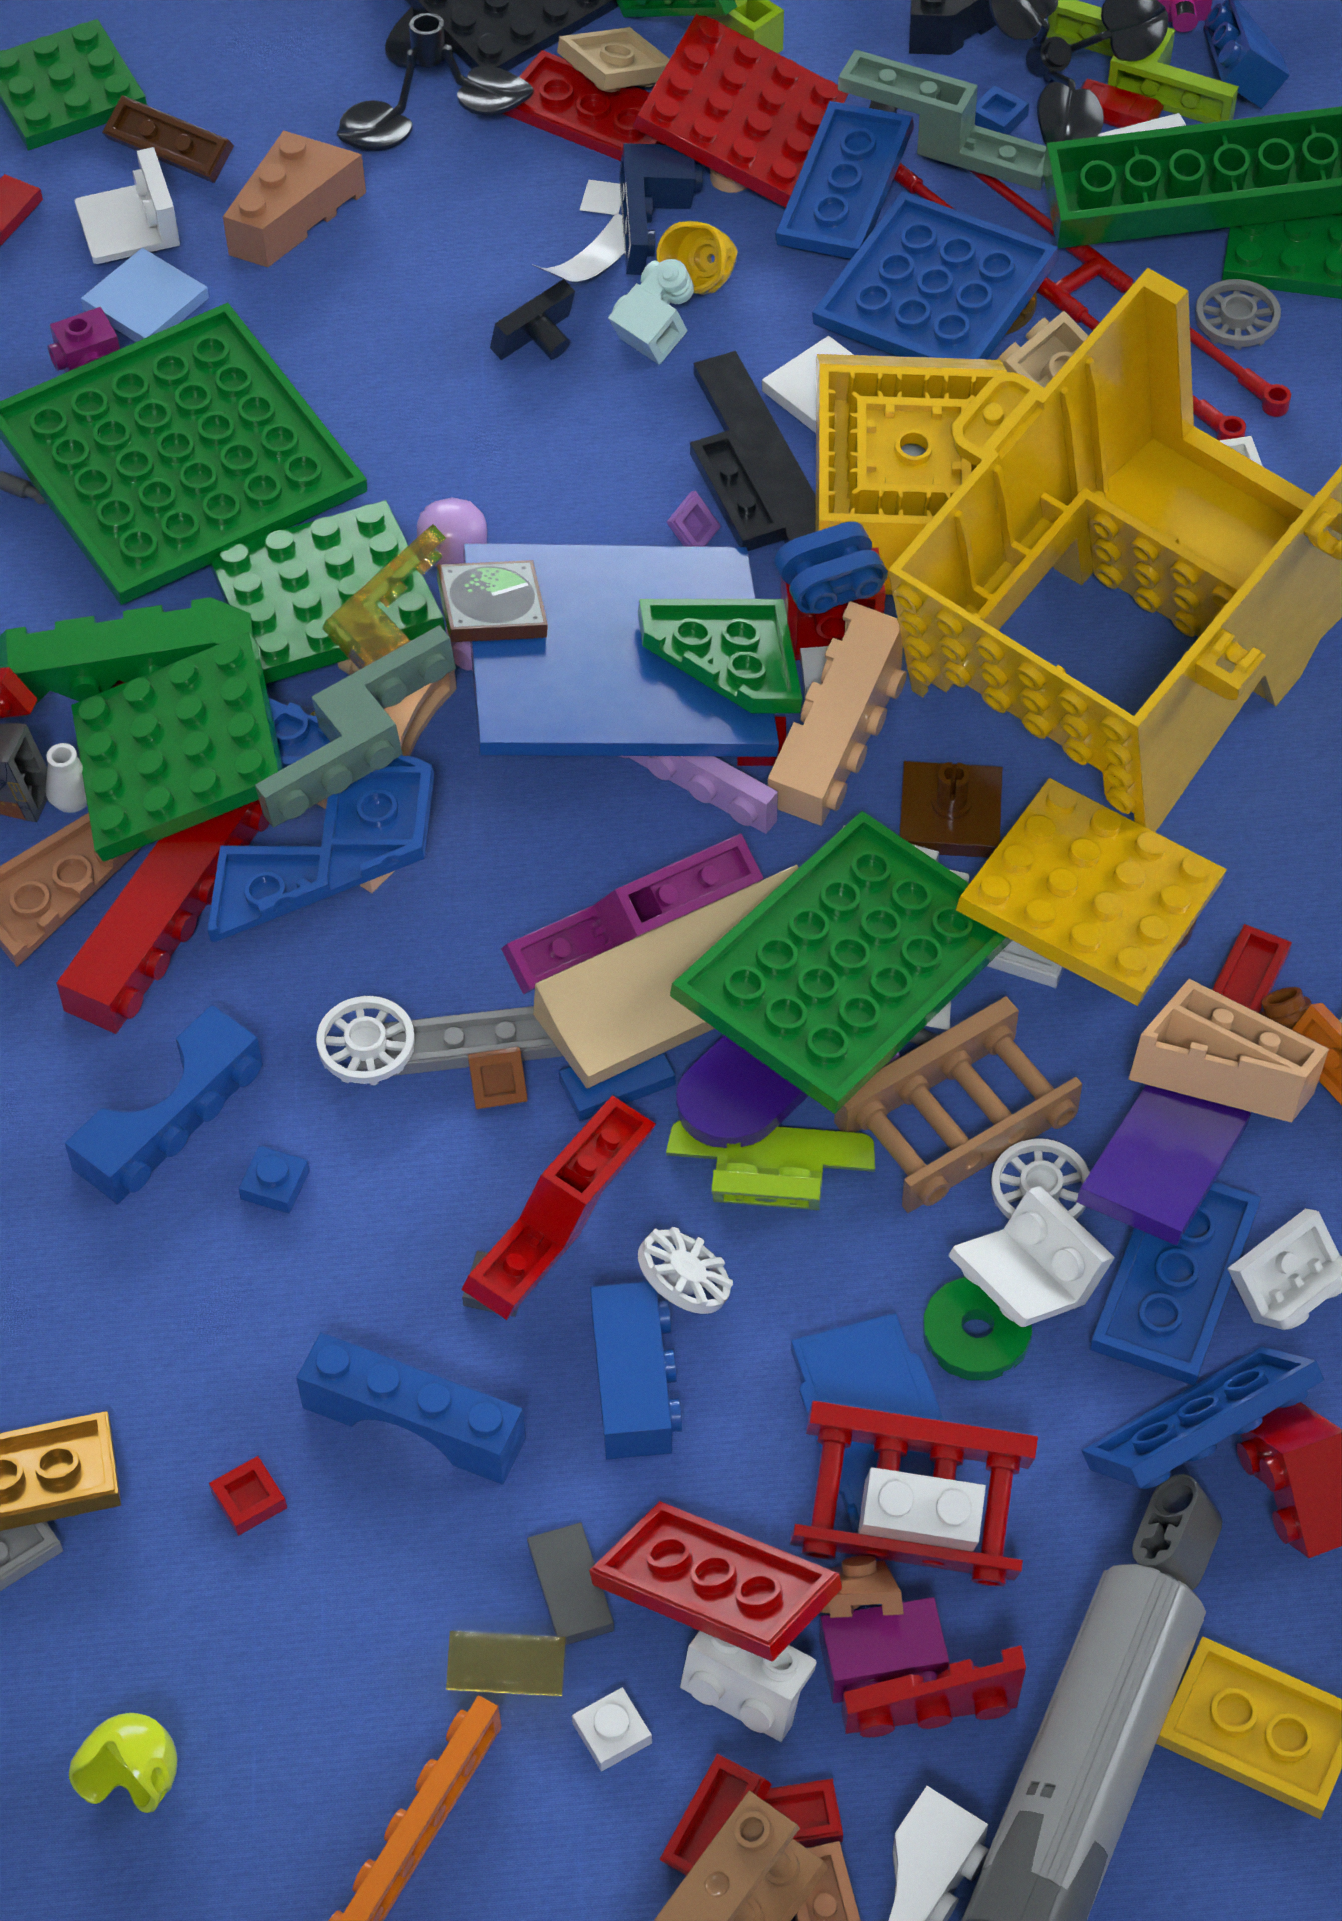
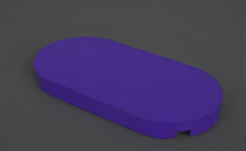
M724 1035L683 1074L677 1087L676 1105L683 1128L696 1140L712 1147L727 1148V1144L741 1143V1147L753 1145L767 1137L808 1095Z

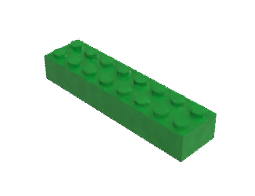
M1342 106L1047 143L1043 176L1056 246L1058 248L1342 213Z

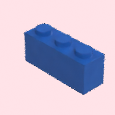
M648 1281L590 1287L591 1311L606 1460L671 1454L672 1432H682L679 1398L668 1399L667 1383L677 1382L674 1349L663 1350L661 1335L671 1333L668 1300L658 1301L657 1291Z

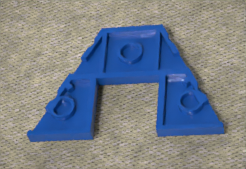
M269 698L283 769L330 743V740L319 728L316 715L306 714L301 706L292 702L287 706ZM401 755L385 768L375 770L350 784L341 793L329 796L327 798L321 846H220L207 929L211 942L220 941L425 859L434 782L432 764L414 756Z

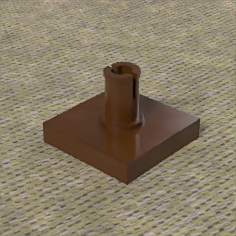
M904 761L900 837L913 845L938 851L939 855L989 858L1000 844L1003 767L965 765L959 762L952 764V762Z

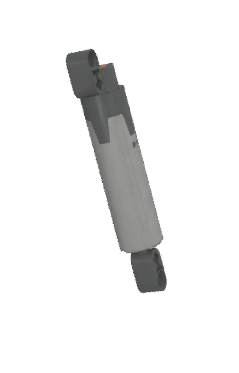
M1185 1474L1171 1476L1165 1482L1158 1485L1154 1491L1133 1542V1557L1139 1565L1121 1564L1103 1571L983 1864V1870L962 1921H1087L1206 1614L1201 1600L1192 1590L1198 1586L1204 1575L1223 1521L1220 1512L1191 1476Z

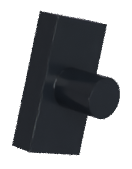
M562 279L496 322L490 349L500 360H503L533 340L551 360L559 357L569 347L570 340L556 324L570 315L575 290L565 279Z

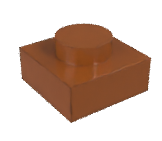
M519 1047L467 1054L476 1109L528 1101Z

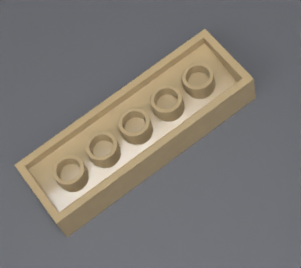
M794 865L535 984L533 1015L587 1089L715 1029L670 997L672 983L799 868L798 865Z

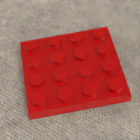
M696 13L638 113L633 128L786 208L829 102L845 103L849 94L838 91V85L833 81L821 77L797 64L795 61L787 59L708 16H699Z

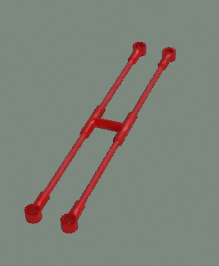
M900 161L894 176L896 182L912 194L917 193L924 199L954 209L923 185V180ZM969 170L1055 237L1052 220L997 178ZM1090 245L1066 247L1068 252L1084 264L1056 283L1046 277L1037 289V292L1058 309L1065 311L1076 323L1082 322L1093 331L1100 322L1088 313L1087 307L1070 294L1098 275L1121 293L1129 290L1134 284L1133 279ZM1190 327V342L1236 376L1239 384L1262 401V410L1266 414L1280 417L1288 412L1291 392L1287 387L1280 384L1271 385L1250 368L1244 369ZM1193 395V414L1217 432V440L1245 437L1247 426L1243 419L1237 416H1225L1205 399L1199 400Z

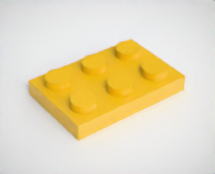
M1202 1636L1168 1711L1156 1744L1321 1820L1342 1770V1699Z

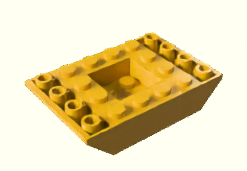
M817 354L816 531L845 522L860 523L872 542V548L879 549L880 558L888 571L977 467L957 453L953 440V425L959 415L993 377L1007 372L1002 361ZM906 444H917L924 448L926 452L919 456H910L904 453L901 447ZM889 572L884 583L885 595H892L893 593Z

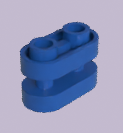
M858 522L841 523L795 538L784 544L774 558V564L783 581L790 584L789 592L798 609L804 613L820 614L849 601L870 598L881 590L888 576V571L877 552L871 550L872 542L864 527Z

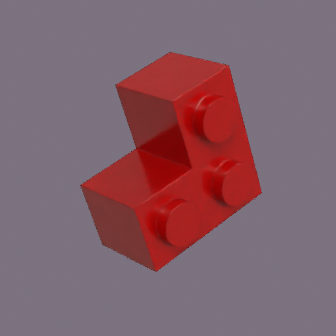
M1301 1402L1286 1408L1278 1407L1262 1417L1263 1422L1260 1426L1252 1431L1240 1434L1242 1442L1237 1444V1453L1245 1472L1262 1481L1274 1493L1277 1510L1272 1513V1519L1279 1538L1283 1543H1289L1307 1558H1311L1342 1546V1429Z

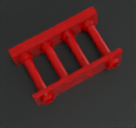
M812 1401L806 1434L818 1436L817 1442L822 1444L811 1526L794 1525L790 1545L801 1546L802 1555L817 1559L832 1560L835 1559L836 1552L970 1573L972 1574V1582L986 1586L1002 1587L1006 1585V1579L1015 1581L1022 1571L1023 1560L1003 1557L1013 1475L1019 1474L1020 1468L1029 1469L1035 1460L1038 1436ZM852 1441L874 1445L873 1451L878 1453L877 1468L899 1471L901 1457L907 1456L908 1450L929 1453V1460L935 1463L933 1477L950 1480L956 1479L957 1466L963 1465L964 1459L986 1462L985 1469L991 1471L981 1553L834 1530L845 1448L851 1447Z

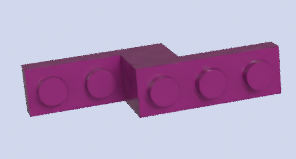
M741 833L619 887L593 906L507 943L501 950L524 995L535 990V984L751 886L764 878Z

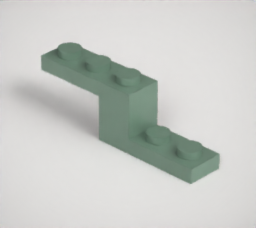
M854 50L838 77V91L919 114L918 155L1035 190H1041L1045 182L1043 166L1046 146L976 126L975 115L978 85L860 50Z
M440 625L311 697L319 728L330 740V743L255 784L263 815L273 828L288 819L300 816L306 809L332 794L341 793L350 784L375 770L385 768L394 759L403 755L396 724L384 709L397 705L408 695L430 683L441 680L447 673L456 669L450 637Z

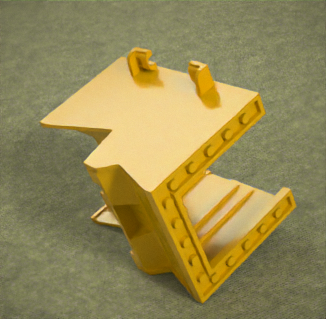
M1147 267L1045 388L1019 373H1002L993 377L954 422L952 430L955 449L961 457L977 467L893 563L888 572L913 692L923 698L928 692V686L931 683L944 692H947L953 684L964 688L966 685L980 693L983 700L992 709L1000 713L1010 712L1019 718L1024 727L1036 737L1041 739L1049 737L1060 744L1064 752L1075 762L1081 765L1089 763L1102 771L1104 794L1108 802L1122 813L1129 814L1133 812L1136 823L1156 832L1251 693L1255 692L1264 699H1267L1269 703L1277 706L1301 677L1320 639L1342 618V465L1320 492L1318 491L1315 496H1312L1194 426L1189 293L1185 288ZM1052 567L1081 586L1094 572L1097 579L1111 589L1120 588L1133 596L1135 602L1144 610L1151 613L1157 611L1172 620L1174 626L1183 634L1190 637L1195 635L1199 637L1135 716L1066 674L1063 667L1059 665L1055 667L999 631Z

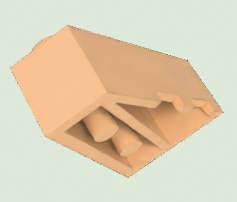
M1188 979L1141 1034L1128 1080L1292 1123L1314 1095L1329 1049Z

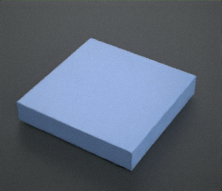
M141 248L81 298V302L85 311L101 306L111 326L137 342L179 324L209 299L207 286Z

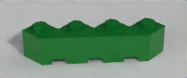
M208 597L191 600L192 608L164 612L162 605L123 611V619L96 623L94 616L56 621L54 630L28 633L26 626L6 629L0 635V668L10 667L37 698L35 705L49 691L76 701H82L109 690L118 680L126 683L248 632L253 637L251 613Z

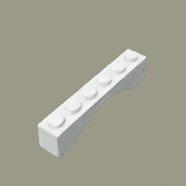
M926 1786L895 1832L892 1855L896 1885L895 1899L889 1921H948L959 1898L953 1895L954 1891L963 1877L970 1881L976 1878L990 1850L984 1846L988 1824L929 1786Z

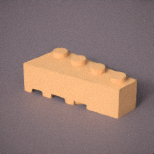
M849 601L843 614V620H845L843 640L832 638L825 653V659L827 660L823 668L821 684L812 682L806 694L801 712V722H804V724L793 723L768 777V786L778 791V810L820 826L823 825L830 810L838 811L847 792V783L845 782L849 774L860 771L867 754V746L865 744L871 734L878 736L887 716V708L885 707L890 697L894 699L899 697L907 676V672L901 670L903 646L897 618Z

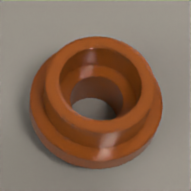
M1283 988L1263 998L1262 1006L1264 1010L1261 1012V1015L1292 1030L1312 1003L1310 998L1303 996L1300 988Z

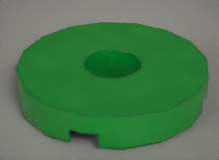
M962 1277L946 1283L931 1297L923 1318L924 1344L929 1354L931 1351L932 1355L938 1360V1365L949 1374L966 1380H992L1003 1376L1004 1371L1011 1369L1013 1366L1015 1368L1024 1360L1031 1343L1032 1324L1020 1327L1014 1321L1005 1317L1000 1311L999 1306L978 1285L972 1283L966 1277ZM978 1319L988 1323L992 1328V1332L986 1337L974 1338L969 1336L962 1326L970 1320Z

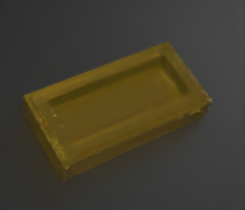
M451 1630L449 1634L446 1690L563 1696L566 1637Z

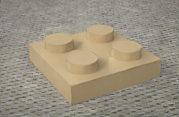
M630 27L559 36L557 53L572 64L575 70L583 73L595 83L598 89L606 92H616L620 88L637 85L642 87L654 86L670 60Z

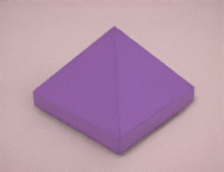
M696 491L689 493L666 522L683 546L705 547L721 527Z

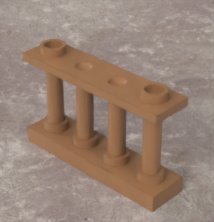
M1007 996L883 1067L835 1114L834 1123L842 1132H857L860 1129H870L907 1174L908 1177L904 1179L902 1207L907 1213L923 1204L931 1206L939 1202L951 1187L995 1162L1012 1145L1033 1139L1051 1127L1054 1129L1062 1128L1072 1121L1078 1113L1082 1083L1077 1077H1074L1056 1089L1053 1088L1013 1041L1016 1036L1019 1010ZM988 1054H998L1036 1101L1012 1114L971 1065ZM947 1078L949 1080L956 1079L994 1126L969 1139L930 1093L929 1089ZM903 1104H913L951 1151L926 1165L886 1115Z
M748 1791L654 1921H791L829 1867L821 1858L793 1839L800 1829L796 1823L754 1793Z

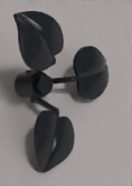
M989 0L993 20L1005 36L1021 41L1034 37V45L1029 48L1026 54V65L1029 71L1037 77H1045L1046 81H1057L1045 86L1040 93L1037 103L1038 123L1045 145L1050 142L1098 137L1103 127V109L1096 95L1088 89L1075 90L1076 83L1073 79L1057 73L1069 65L1073 52L1110 38L1111 49L1116 58L1127 62L1138 61L1156 51L1164 40L1168 29V13L1165 6L1157 0H1105L1101 9V19L1107 30L1069 45L1060 37L1054 36L1046 39L1050 24L1045 18L1054 13L1058 6V0Z
M411 7L395 24L385 44V54L389 61L395 65L406 67L397 106L393 109L388 103L376 100L357 103L343 114L336 134L341 141L365 150H385L405 141L412 131V122L401 114L406 109L415 65L417 64L422 67H434L446 60L455 82L463 86L457 93L459 104L469 112L478 115L493 116L505 113L528 100L534 93V88L522 78L496 67H476L468 73L467 78L460 73L453 57L454 50L452 46L445 42L443 19L432 13L419 14Z

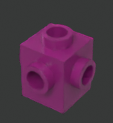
M101 306L50 324L54 343L48 345L47 348L56 371L64 369L65 373L120 349L118 337Z

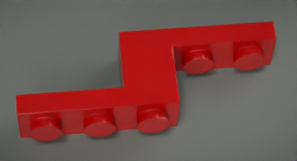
M612 1095L540 1175L519 1219L471 1271L461 1290L507 1320L579 1237L604 1189L649 1139L656 1123Z

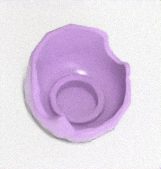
M453 497L434 501L420 513L417 522L419 553L424 560L436 567L437 564L464 563V543L487 544V524L484 514L471 501Z

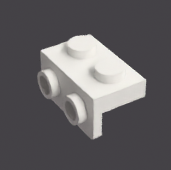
M1305 1208L1227 1268L1253 1322L1281 1330L1292 1329L1301 1325L1308 1319L1309 1312L1326 1299L1342 1293V1256H1340L1319 1211Z
M699 1631L688 1646L680 1688L691 1693L699 1702L713 1705L741 1720L751 1730L765 1733L782 1742L792 1727L800 1692L813 1674L816 1660L788 1645L771 1662Z

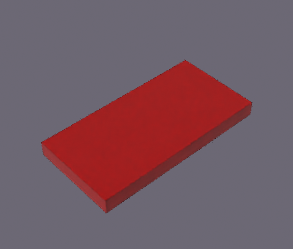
M541 50L519 76L534 88V93L522 104L502 113L621 161L623 143L665 145L633 128L636 117L650 92L635 86L623 87L616 92L600 90L583 73L575 70L566 59Z
M661 1501L589 1570L594 1586L771 1662L784 1651L842 1590L840 1574Z

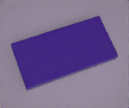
M1146 1085L1082 1184L1076 1202L1171 1244L1178 1245L1244 1133L1251 1112Z

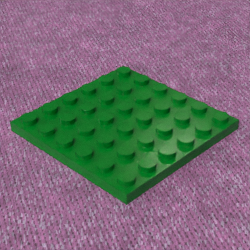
M228 302L0 401V439L120 605L210 565V560L219 557L220 551L226 546L233 543L245 545L266 534L287 529L367 492L366 477Z

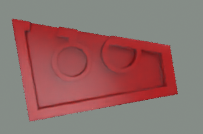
M1022 1645L1001 1650L1003 1662L980 1668L974 1666L971 1659L949 1664L950 1669L940 1673L936 1680L925 1682L924 1677L910 1674L843 1692L841 1713L845 1734L860 1732L862 1737L873 1738L893 1732L895 1726L918 1723L920 1728L932 1729L949 1724L954 1717L975 1714L977 1719L990 1720L1005 1716L1010 1712V1709L1017 1708L1026 1671Z

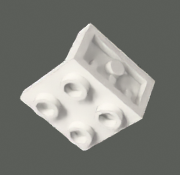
M154 147L137 151L140 169L132 171L135 185L75 199L77 213L94 264L131 257L141 248L153 252L180 246L174 206Z
M1041 1186L1027 1190L1003 1230L955 1245L949 1253V1257L962 1269L964 1276L972 1283L978 1285L999 1306L1002 1314L1020 1327H1026L1085 1305L1115 1258Z

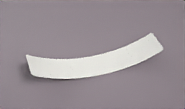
M615 214L596 239L569 261L550 268L533 266L574 282L584 281L600 274L625 253L622 215Z

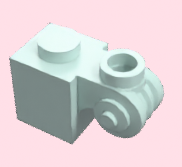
M667 259L660 263L656 260L650 262L642 272L641 285L636 283L627 295L622 296L616 302L612 313L608 317L621 340L658 365L662 363L688 331L677 309L669 305L670 303L682 304L687 302L694 292V284L685 265L676 259Z

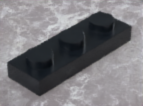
M731 429L690 442V455L739 547H747V551H751L786 540V525L734 430Z

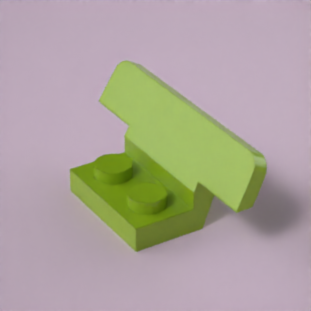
M677 1121L671 1128L666 1149L667 1156L717 1159L716 1170H713L712 1197L713 1202L820 1210L823 1168L875 1172L874 1141L864 1133L777 1126L767 1137L753 1145L741 1147V1143L727 1144V1148H719L696 1140L683 1128L681 1121Z

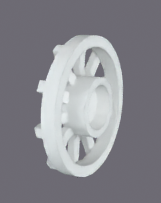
M360 996L337 1004L324 1016L317 1030L316 1042L319 1057L324 1068H327L333 1075L340 1078L341 1081L377 1085L379 1081L385 1080L396 1073L399 1074L404 1070V1066L414 1052L415 1036L410 1017L399 1005L381 997ZM375 1008L380 1010L377 1017L373 1018L365 1016L363 1009ZM356 1011L357 1018L349 1024L340 1018L346 1013ZM389 1013L400 1021L387 1029L383 1025ZM332 1024L344 1032V1037L327 1036ZM402 1031L406 1033V1042L387 1040L388 1037H392ZM326 1045L346 1046V1048L330 1056L326 1050ZM385 1050L401 1051V1053L394 1060ZM349 1056L353 1057L347 1068L337 1064ZM379 1058L386 1066L375 1069L374 1059ZM361 1061H366L368 1071H356Z
M1049 1139L1021 1141L1006 1149L994 1165L991 1177L993 1200L1000 1211L1010 1219L1016 1209L1009 1203L1023 1198L1027 1190L1041 1186L1076 1220L1083 1213L1086 1206L1076 1202L1079 1193L1068 1191L1062 1188V1186L1079 1181L1083 1184L1090 1171L1081 1156L1065 1144ZM1034 1151V1161L1028 1165H1025L1018 1157L1021 1154ZM1042 1152H1051L1059 1157L1054 1163L1043 1161ZM1068 1161L1077 1172L1063 1176L1060 1169ZM1010 1162L1021 1173V1177L1007 1175L1002 1172ZM1000 1183L1019 1186V1189L1003 1194ZM1061 1197L1065 1200L1076 1202V1205L1068 1211L1058 1199Z
M671 1227L670 1230H657L655 1228L638 1249L639 1265L648 1282L668 1301L687 1311L709 1314L719 1310L729 1298L731 1287L733 1286V1280L729 1279L723 1267L725 1265L724 1260L721 1257L716 1258L703 1245L705 1241L700 1237L695 1240L680 1233L679 1228ZM659 1243L665 1250L655 1247L653 1244ZM651 1255L664 1260V1263L654 1265ZM702 1287L710 1292L715 1299L707 1300ZM695 1294L696 1298H692L688 1295Z

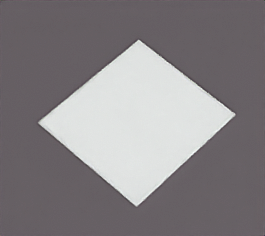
M588 180L580 210L611 215L619 214L621 207L620 184Z

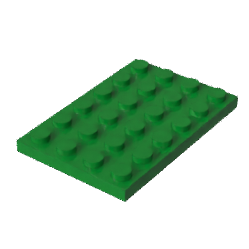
M861 811L672 983L670 997L829 1111L836 1114L1013 940L956 911L959 898L970 883Z

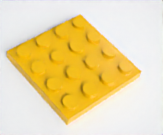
M1049 778L962 893L956 911L1138 1006L1222 883L1227 869Z

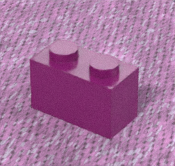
M934 1597L902 1602L904 1612L902 1615H883L882 1606L855 1610L852 1617L830 1618V1615L820 1616L819 1642L833 1704L842 1702L843 1692L910 1674L920 1675L924 1677L925 1682L936 1680L940 1673L948 1670L949 1658Z

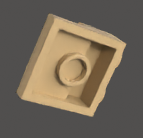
M1063 311L1051 322L1045 317L1041 319L1026 334L1025 337L1029 341L1022 347L1014 342L997 360L1002 361L1007 372L1019 373L1045 388L1087 339L1088 335Z

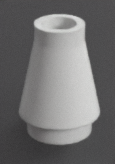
M66 743L56 744L48 750L46 755L48 762L46 797L60 811L67 813L78 812L87 806L82 775L83 765L72 745Z

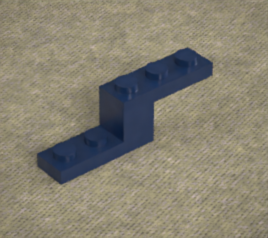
M623 143L619 182L626 274L642 275L645 269L646 258L654 257L655 230L647 229V223L652 221L653 208L691 209L694 191H701L702 165L695 164L694 159L667 145Z

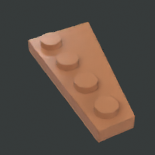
M88 812L1 865L0 948L18 967L142 847L103 862L94 849Z

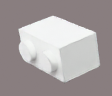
M871 1467L865 1479L858 1534L973 1552L979 1543L986 1485Z

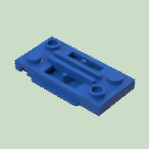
M896 1313L791 1340V1353L802 1382L799 1392L807 1416L809 1415L812 1401H820L944 1421L922 1359L918 1354H911ZM852 1441L851 1447L845 1448L839 1494L843 1500L853 1532L858 1534L865 1479L871 1467L877 1468L878 1453L873 1451L874 1445ZM817 1442V1445H818V1448H819V1451H820V1454H821V1452H822V1444H820V1443ZM908 1450L907 1456L901 1457L899 1472L933 1477L935 1463L929 1460V1453Z

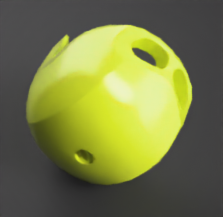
M138 1713L119 1714L105 1720L85 1739L71 1760L69 1780L74 1790L88 1803L98 1804L114 1788L122 1786L128 1790L133 1803L140 1811L144 1813L154 1812L165 1794L172 1788L177 1772L176 1748L167 1730L153 1718Z

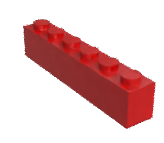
M259 800L158 840L56 982L65 1012L115 1034L118 1033L127 1018L132 1019L138 1013L143 1002V996L154 980L158 981L164 976L170 963V957L181 942L184 943L189 940L195 930L197 918L207 904L211 905L220 846H249L258 831L263 832L270 824L263 815Z

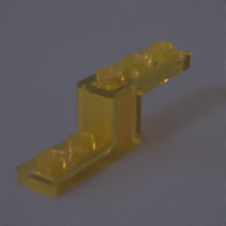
M434 524L426 529L325 620L322 630L359 670L410 642L408 637L384 613L378 604L381 602L386 608L389 607L408 589L403 583L405 579L415 570L423 576L441 560L443 555L438 550L443 545L446 537ZM315 710L310 715L315 716Z

